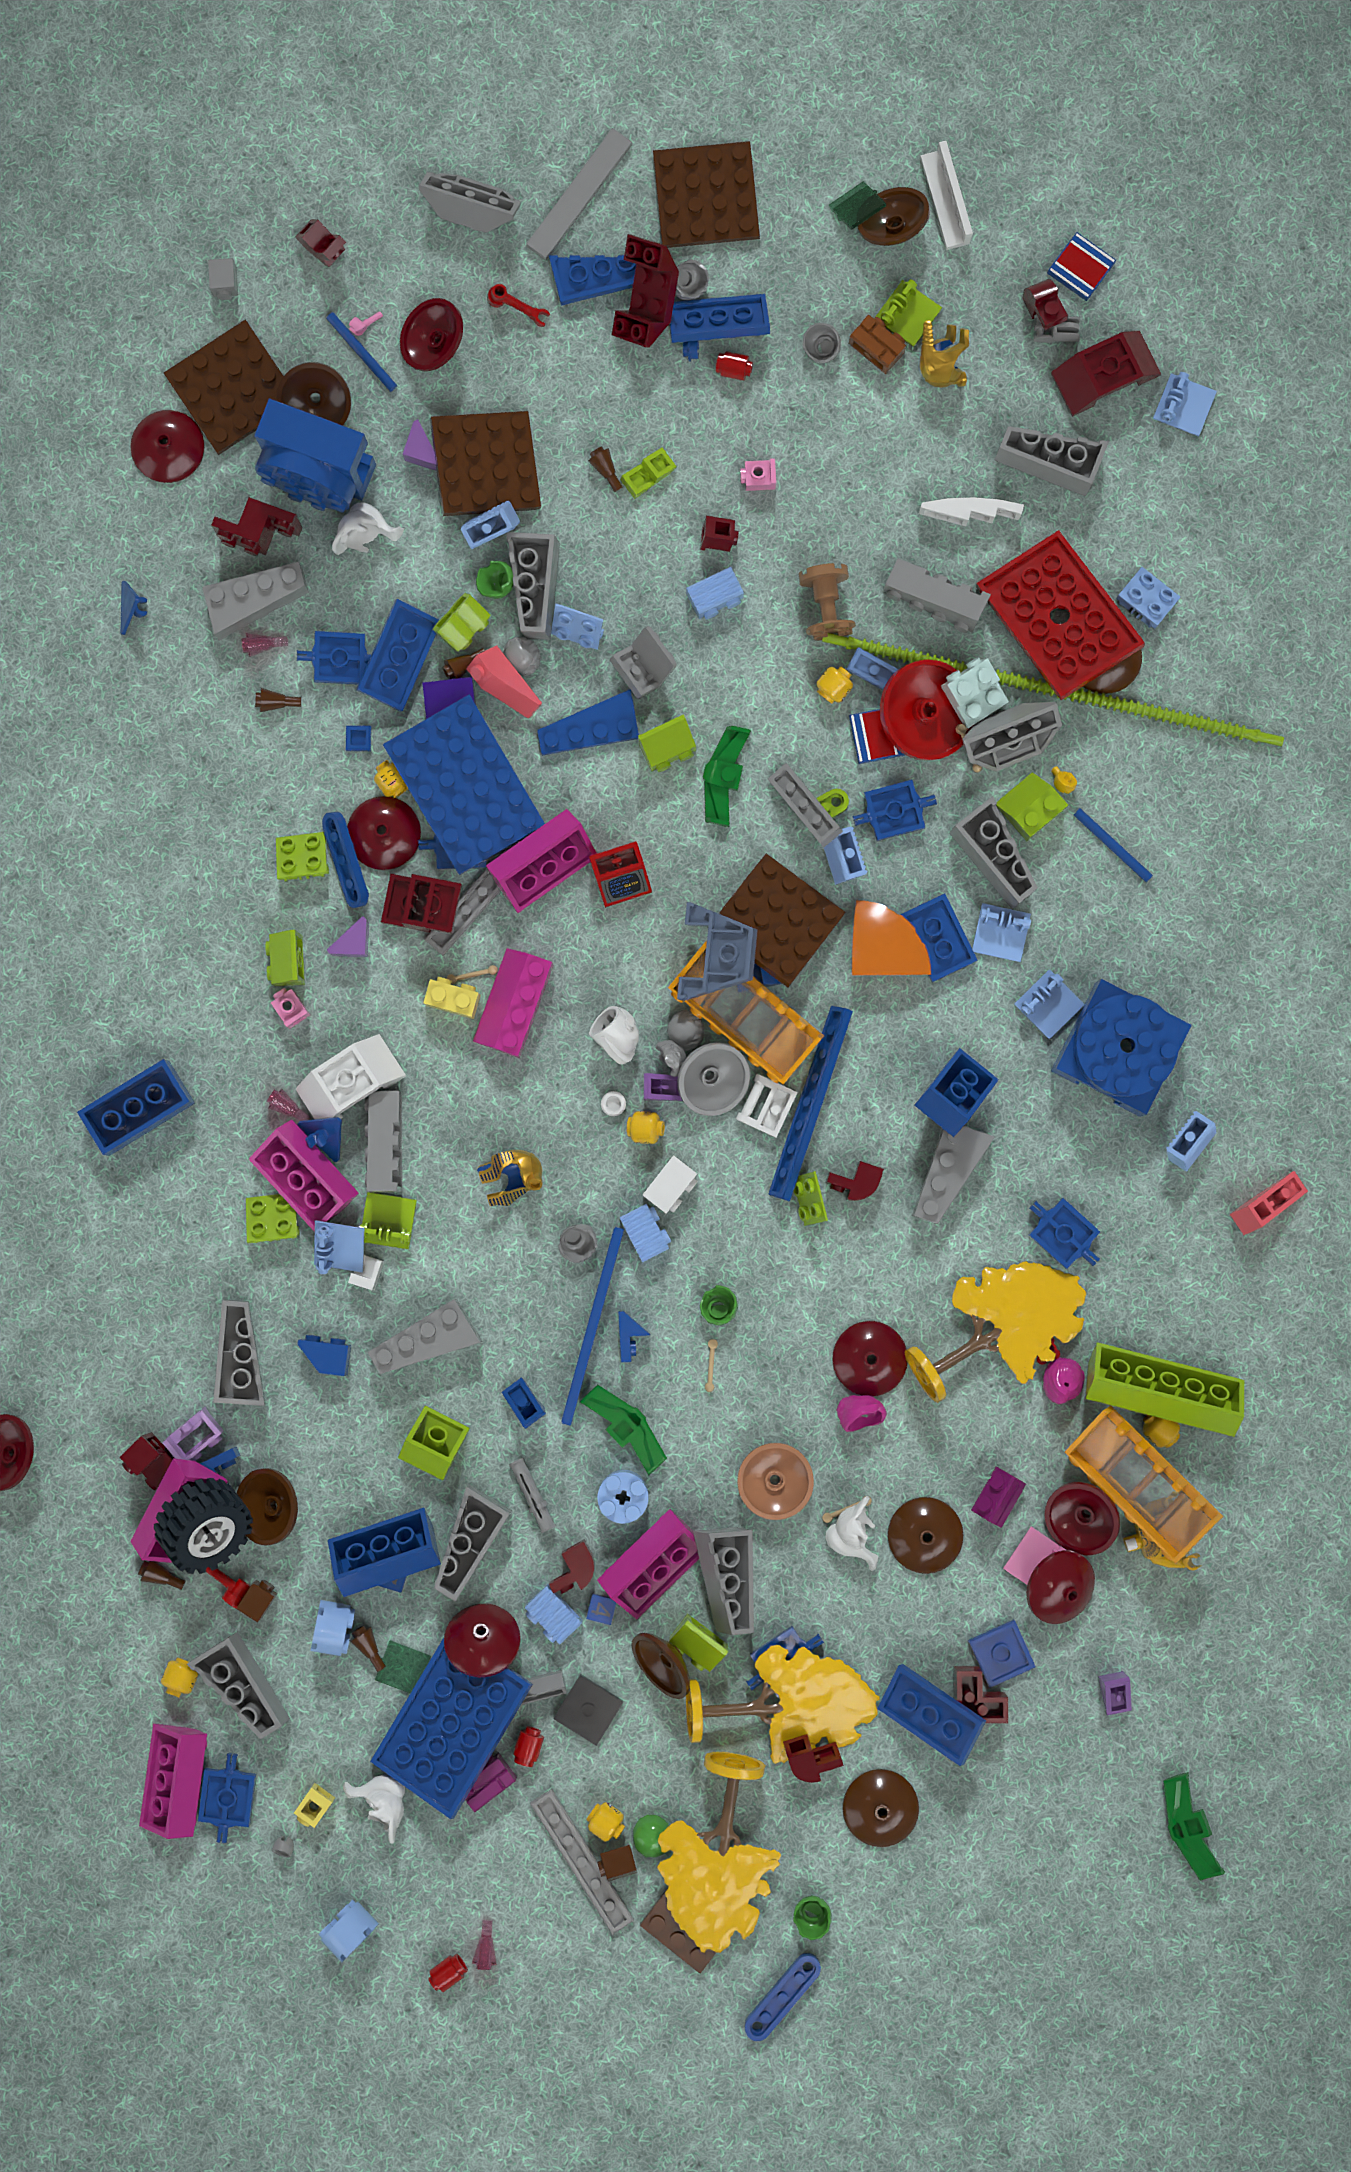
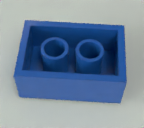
M959 1048L914 1106L954 1137L969 1121L999 1079Z

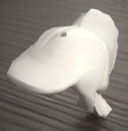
M364 502L356 503L339 522L332 550L336 555L343 553L347 547L367 553L369 549L364 547L363 544L373 541L378 534H383L390 540L397 541L403 535L404 528H401V526L396 528L390 527L382 514L372 505Z
M865 1496L858 1504L846 1508L839 1515L836 1524L831 1525L826 1531V1541L830 1548L841 1555L864 1559L868 1563L869 1569L873 1571L876 1569L879 1556L865 1548L868 1538L865 1524H868L871 1528L875 1527L872 1520L866 1515L867 1509L865 1506L870 1498Z
M388 1774L374 1777L361 1787H353L348 1782H344L343 1789L347 1798L364 1797L370 1807L374 1809L369 1811L368 1820L378 1821L385 1825L383 1829L388 1832L389 1843L393 1844L397 1828L404 1814L402 1798L405 1794V1786Z

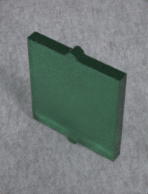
M863 181L829 204V207L837 215L838 221H843L853 230L885 208L886 202L878 196L877 190H872Z
M390 1640L384 1657L381 1658L386 1667L377 1673L375 1681L411 1693L428 1665L431 1655Z

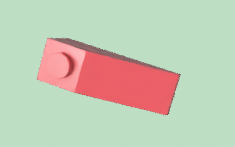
M497 645L476 655L466 668L483 690L526 718H530L542 704Z
M1292 1171L1232 1212L1230 1216L1242 1234L1246 1235L1262 1228L1306 1194L1308 1190L1296 1172Z

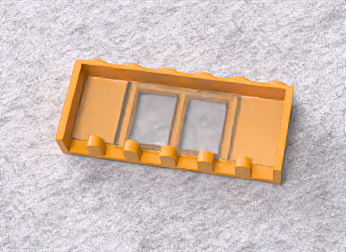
M705 941L668 987L672 991L671 995L680 1003L683 1001L677 999L679 977L703 978L707 941ZM754 976L751 981L684 1001L691 1007L690 1011L696 1017L706 1019L710 1023L709 1027L716 1034L725 1035L732 1047L738 1051H744L748 1055L747 1059L754 1066L764 1068L767 1071L766 1075L775 1083L780 1082L784 1084L824 1037L821 1032Z
M1112 1406L1104 1409L1065 1451L1069 1456V1461L1074 1466L1081 1468L1087 1474L1088 1480L1093 1485L1099 1486L1112 1499L1114 1504H1117L1124 1511V1516L1130 1522L1136 1523L1142 1529L1143 1535L1149 1541L1155 1542L1161 1548L1162 1554L1175 1564L1185 1557L1224 1517Z

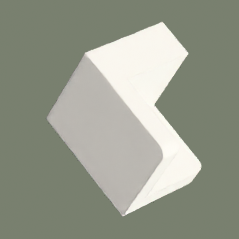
M364 1255L363 1273L354 1271V1273H351L348 1283L369 1290H375L384 1261Z

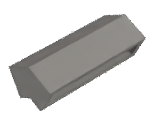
M562 1670L527 1678L533 1685L521 1705L567 1694Z

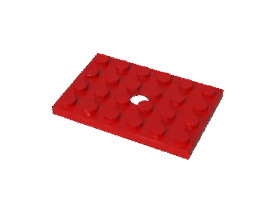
M1059 530L976 583V588L980 593L984 591L991 594L987 601L1060 700L1068 697L1145 646L1143 639ZM1056 608L1066 609L1070 617L1067 622L1056 624L1051 620L1050 613Z

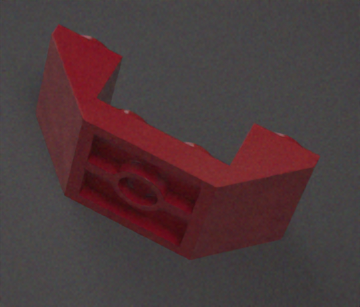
M627 234L623 260L635 263L636 270L629 310H615L611 335L645 348H650L671 323L679 270L666 245Z
M1127 331L1116 334L1076 353L1054 369L1051 375L1073 417L1094 407L1097 400L1135 382L1140 386L1161 376V372L1141 332Z

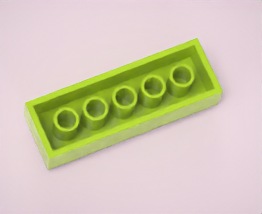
M1097 1342L1088 1362L1085 1399L1235 1437L1244 1419L1245 1380Z

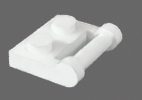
M756 1074L753 1080L755 1084L742 1112H738L736 1120L777 1138L798 1092ZM764 1086L768 1087L771 1091L758 1119L755 1120L750 1116Z

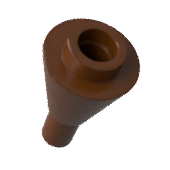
M601 446L592 451L588 462L608 480L614 492L622 489L623 487L615 474L616 471L609 448L604 450Z
M484 648L470 655L467 654L444 660L445 666L442 669L448 679L461 678L468 672L466 668L476 655L485 651Z
M261 688V693L256 692L255 707H259L260 712L285 708V706L301 707V697L285 696Z
M144 1560L138 1572V1575L142 1576L140 1579L142 1582L168 1584L182 1590L185 1584V1580L171 1575L167 1569L156 1561L147 1562Z
M363 1625L351 1633L353 1637L349 1641L363 1655L370 1659L377 1672L384 1669L386 1665L378 1654L379 1651L372 1628L368 1627L366 1629Z

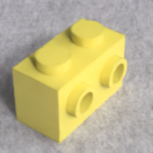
M437 977L436 981L430 979L423 1002L426 1006L474 1019L481 996L478 992H475L476 987L467 984H461V987L451 985V980Z

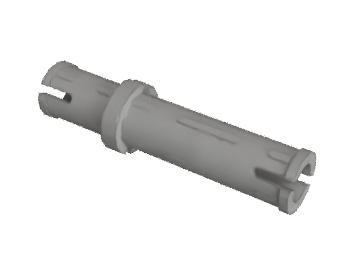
M522 1457L510 1463L509 1466L530 1507L528 1508L529 1513H533L541 1533L554 1528L556 1525L546 1507L548 1505L547 1501H543L525 1464L524 1458Z

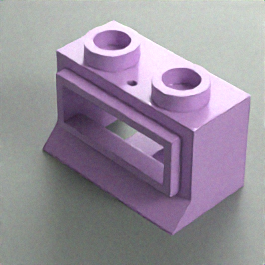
M204 1407L170 1434L162 1443L175 1459L196 1461L202 1456L200 1451L208 1445L211 1449L222 1440L220 1435L224 1430L211 1416L207 1408ZM205 1422L212 1432L185 1453L178 1443Z

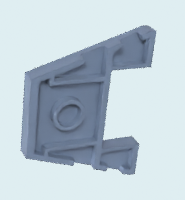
M687 902L685 925L708 927L703 978L679 977L677 999L686 1001L753 980L757 929L694 903Z

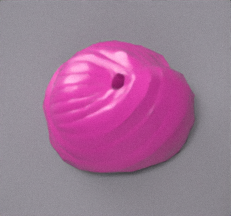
M1061 1357L1054 1359V1361L1047 1365L1043 1376V1389L1051 1402L1059 1405L1079 1396L1085 1380L1081 1366L1070 1358Z
M852 1395L842 1398L836 1409L840 1424L846 1432L878 1425L884 1422L887 1415L885 1406L879 1400L869 1395Z

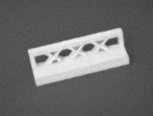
M947 141L939 142L937 151L921 155L920 161L945 248L950 250L970 244L973 232Z

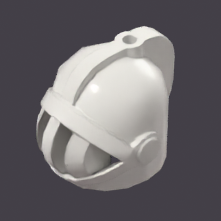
M617 1006L608 1007L596 1018L589 1031L590 1037L618 1064L623 1065L630 1062L635 1055V1049L639 1042V1030L636 1027L634 1017L625 1009Z

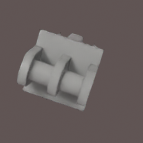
M1037 314L1034 316V320L1037 321L1034 326V331H1036V336H1034L1035 342L1050 344L1053 341L1080 342V335L1078 334L1079 316H1068L1067 321L1044 330ZM1044 332H1050V335H1044Z

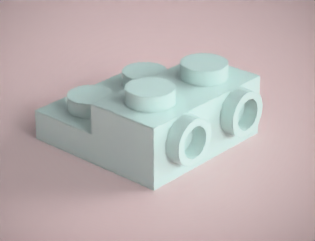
M977 657L966 664L968 667L961 673L959 670L953 672L946 677L947 682L941 685L959 719L966 728H970L1009 702L998 684L1000 679L988 658L980 659Z

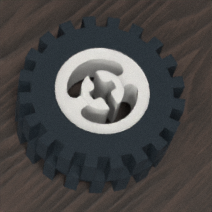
M207 1478L206 1483L199 1479L195 1480V1486L191 1487L189 1484L182 1486L184 1491L180 1494L175 1491L171 1495L173 1500L170 1503L165 1501L161 1506L164 1512L157 1513L156 1519L159 1523H154L156 1540L174 1566L182 1572L186 1570L188 1574H194L195 1570L199 1574L206 1573V1568L208 1567L213 1571L218 1569V1563H228L231 1561L228 1557L232 1553L237 1555L241 1551L239 1545L247 1543L248 1538L245 1534H251L252 1532L250 1524L253 1523V1518L250 1515L251 1513L229 1483L226 1484L221 1479L216 1482L214 1478ZM205 1525L209 1529L206 1533L202 1529Z

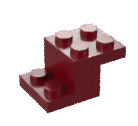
M248 497L238 525L215 516L211 524L216 532V536L221 539L222 544L231 548H235L236 545L241 546L246 553L253 556H258L259 553L266 556L276 528L278 533L286 537H292V534L300 536L303 528L296 514Z
M390 873L381 923L429 933L431 930L452 934L462 884L416 874L406 877Z

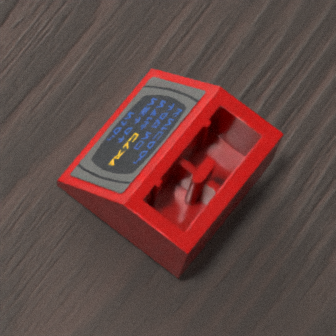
M637 841L589 856L605 908L652 893Z

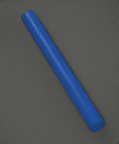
M330 313L326 318L328 322L390 392L393 391L397 384L335 313Z
M1081 808L1076 811L1074 816L1139 877L1147 882L1153 876Z

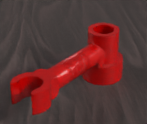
M496 284L491 287L487 294V301L492 307L498 308L504 304L512 306L529 316L539 327H544L546 324L539 320L538 315L550 316L548 310L534 308L508 294L503 284ZM495 292H500L502 296H497Z
M210 1567L206 1568V1573L227 1588L221 1598L237 1609L249 1590L250 1585L241 1578L235 1582L220 1569L212 1571Z

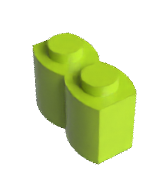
M464 593L436 623L432 630L453 650L459 652L470 646L474 633L477 631L481 632L489 624L488 619L491 615L470 594Z

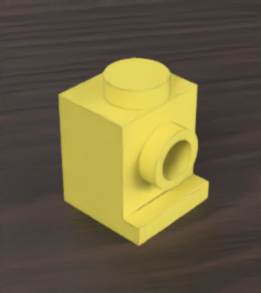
M314 1783L294 1812L297 1815V1820L304 1826L309 1827L311 1825L315 1828L335 1797ZM310 1803H316L319 1808L317 1810L311 1809Z

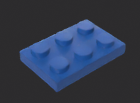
M945 893L900 914L916 928V933L922 943L926 945L932 974L928 976L932 983L978 961Z

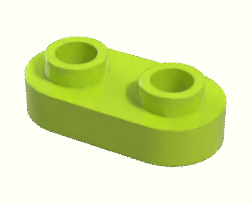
M837 788L816 798L832 818L842 814L849 804L846 792ZM834 798H838L841 802L837 807L831 803V800Z

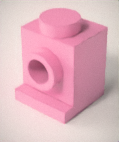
M775 458L764 461H745V468H740L741 484L746 483V491L776 489ZM762 471L763 474L761 476H756L753 472Z
M283 988L273 995L275 1000L271 1004L287 1028L291 1029L310 1016V1013L293 989L287 991L286 988ZM288 1001L291 1002L292 1008L285 1010L284 1004Z

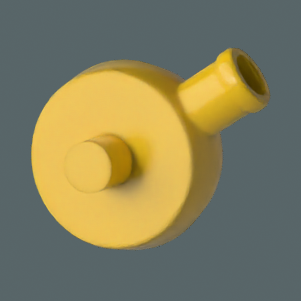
M1058 766L1052 768L1051 772L1055 775L1053 781L1055 788L1061 793L1069 794L1073 792L1077 786V780L1073 774L1060 771Z

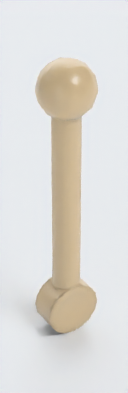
M959 724L956 726V732L961 734L963 739L967 728L964 724ZM973 764L972 769L978 773L982 770V767Z
M491 965L488 969L458 976L450 974L446 979L451 980V984H454L458 980L484 974L495 975L498 969L495 965Z
M711 1339L708 1342L710 1354L708 1381L705 1384L707 1392H712L715 1388L712 1383L715 1348L718 1346V1342L715 1339Z
M871 1498L866 1506H869L872 1503ZM859 1502L831 1514L825 1513L822 1519L825 1523H830L832 1518L839 1516L846 1508L852 1507Z

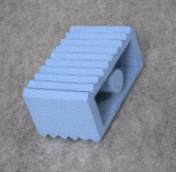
M506 501L497 507H493L492 510L481 513L475 518L473 517L471 520L468 519L461 527V531L469 547L474 549L513 530L520 523V520L512 504Z
M731 567L686 588V594L698 618L705 617L706 620L718 615V610L726 606L728 609L738 606L744 596V592Z
M851 826L842 829L843 832L823 847L835 885L867 874L866 866L863 865V856L860 855V847L857 846V837L854 836V828Z
M1197 1111L1193 1112L1194 1115L1190 1116L1191 1119L1187 1120L1188 1123H1184L1185 1127H1181L1182 1131H1178L1179 1135H1175L1176 1139H1172L1173 1143H1169L1170 1146L1166 1147L1168 1160L1184 1171H1188L1217 1133L1216 1124Z
M647 1204L619 1217L642 1262L669 1249L667 1244L671 1240L665 1229L660 1231L656 1223L660 1218L654 1206L648 1208Z
M549 1584L539 1591L525 1606L527 1610L526 1616L535 1625L539 1622L545 1629L543 1634L552 1643L557 1641L558 1644H561L583 1622L557 1592H552Z

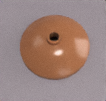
M768 1443L755 1448L745 1457L739 1468L737 1483L741 1499L753 1513L765 1519L782 1520L794 1516L805 1507L812 1495L814 1478L809 1462L800 1451L787 1444ZM771 1476H779V1483L772 1484L770 1482Z

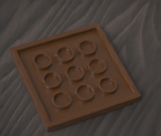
M750 141L653 150L663 245H666L667 248L760 239Z
M246 319L164 372V375L218 455L257 430L268 400L277 401L278 386L284 377Z
M528 411L431 416L430 425L443 516L481 514L492 510L493 507H497L506 501L512 504L515 511H530L541 508Z
M766 853L718 914L757 929L754 963L789 988L846 912Z

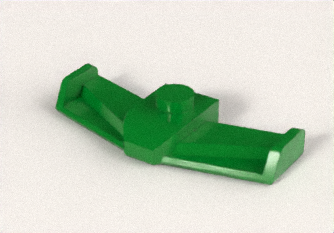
M727 726L710 761L705 764L703 779L706 823L730 827L729 790L738 792L743 766L735 764L751 733L750 729Z
M596 1385L580 1401L581 1404L611 1422L605 1430L622 1448L629 1442L631 1443L648 1476L667 1459L646 1421V1416L638 1408L632 1407L599 1385Z
M1189 1772L1163 1780L1168 1817L1167 1828L1171 1839L1176 1843L1200 1881L1224 1875V1869L1220 1866L1203 1839L1212 1835L1203 1809L1193 1811Z

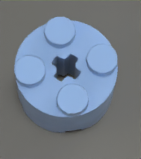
M618 1470L609 1474L602 1481L597 1496L598 1505L601 1513L609 1520L621 1524L630 1523L637 1520L646 1510L649 1492L645 1481L637 1473L630 1470ZM622 1490L627 1491L626 1494L630 1497V1499L625 1500V1503L620 1502V1498L616 1496V1494H621Z
M320 1600L310 1651L341 1656V1653L347 1654L350 1634H346V1629H352L355 1609L350 1608L351 1605Z
M354 1900L336 1915L339 1918L338 1921L336 1919L332 1920L318 1934L322 1938L323 1944L341 1962L379 1925L372 1915L358 1901L355 1902Z

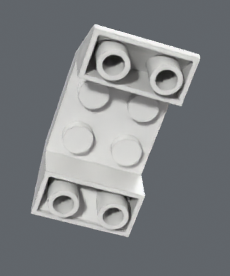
M378 1034L353 1043L312 1070L297 1086L296 1091L314 1119L335 1117L341 1119L343 1118L342 1112L380 1087L386 1090L406 1077V1074L381 1035Z

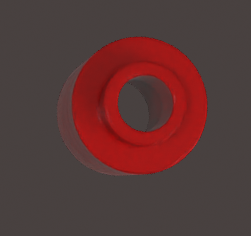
M728 351L719 353L716 373H720L722 377L745 381L746 376H751L753 362L749 361L748 355Z
M527 1726L526 1730H520L513 1752L515 1763L526 1767H533L534 1762L538 1761L544 1741V1736L540 1734L541 1730Z
M455 1954L453 1957L450 1955L429 1971L431 1976L428 1979L436 1991L441 1990L445 1992L464 1978L468 1968L458 1954Z

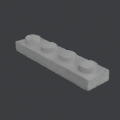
M787 763L768 778L769 782L823 847L843 832Z

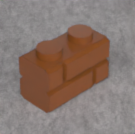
M867 315L852 332L848 343L884 374L889 372L906 350L905 340L901 335L896 332L892 334L886 329V324L880 318H873L870 315Z

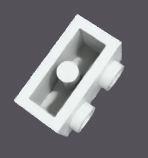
M673 1155L643 1193V1196L667 1214L669 1210L674 1213L682 1203V1200L679 1199L684 1191L689 1193L698 1182L695 1179L697 1173Z

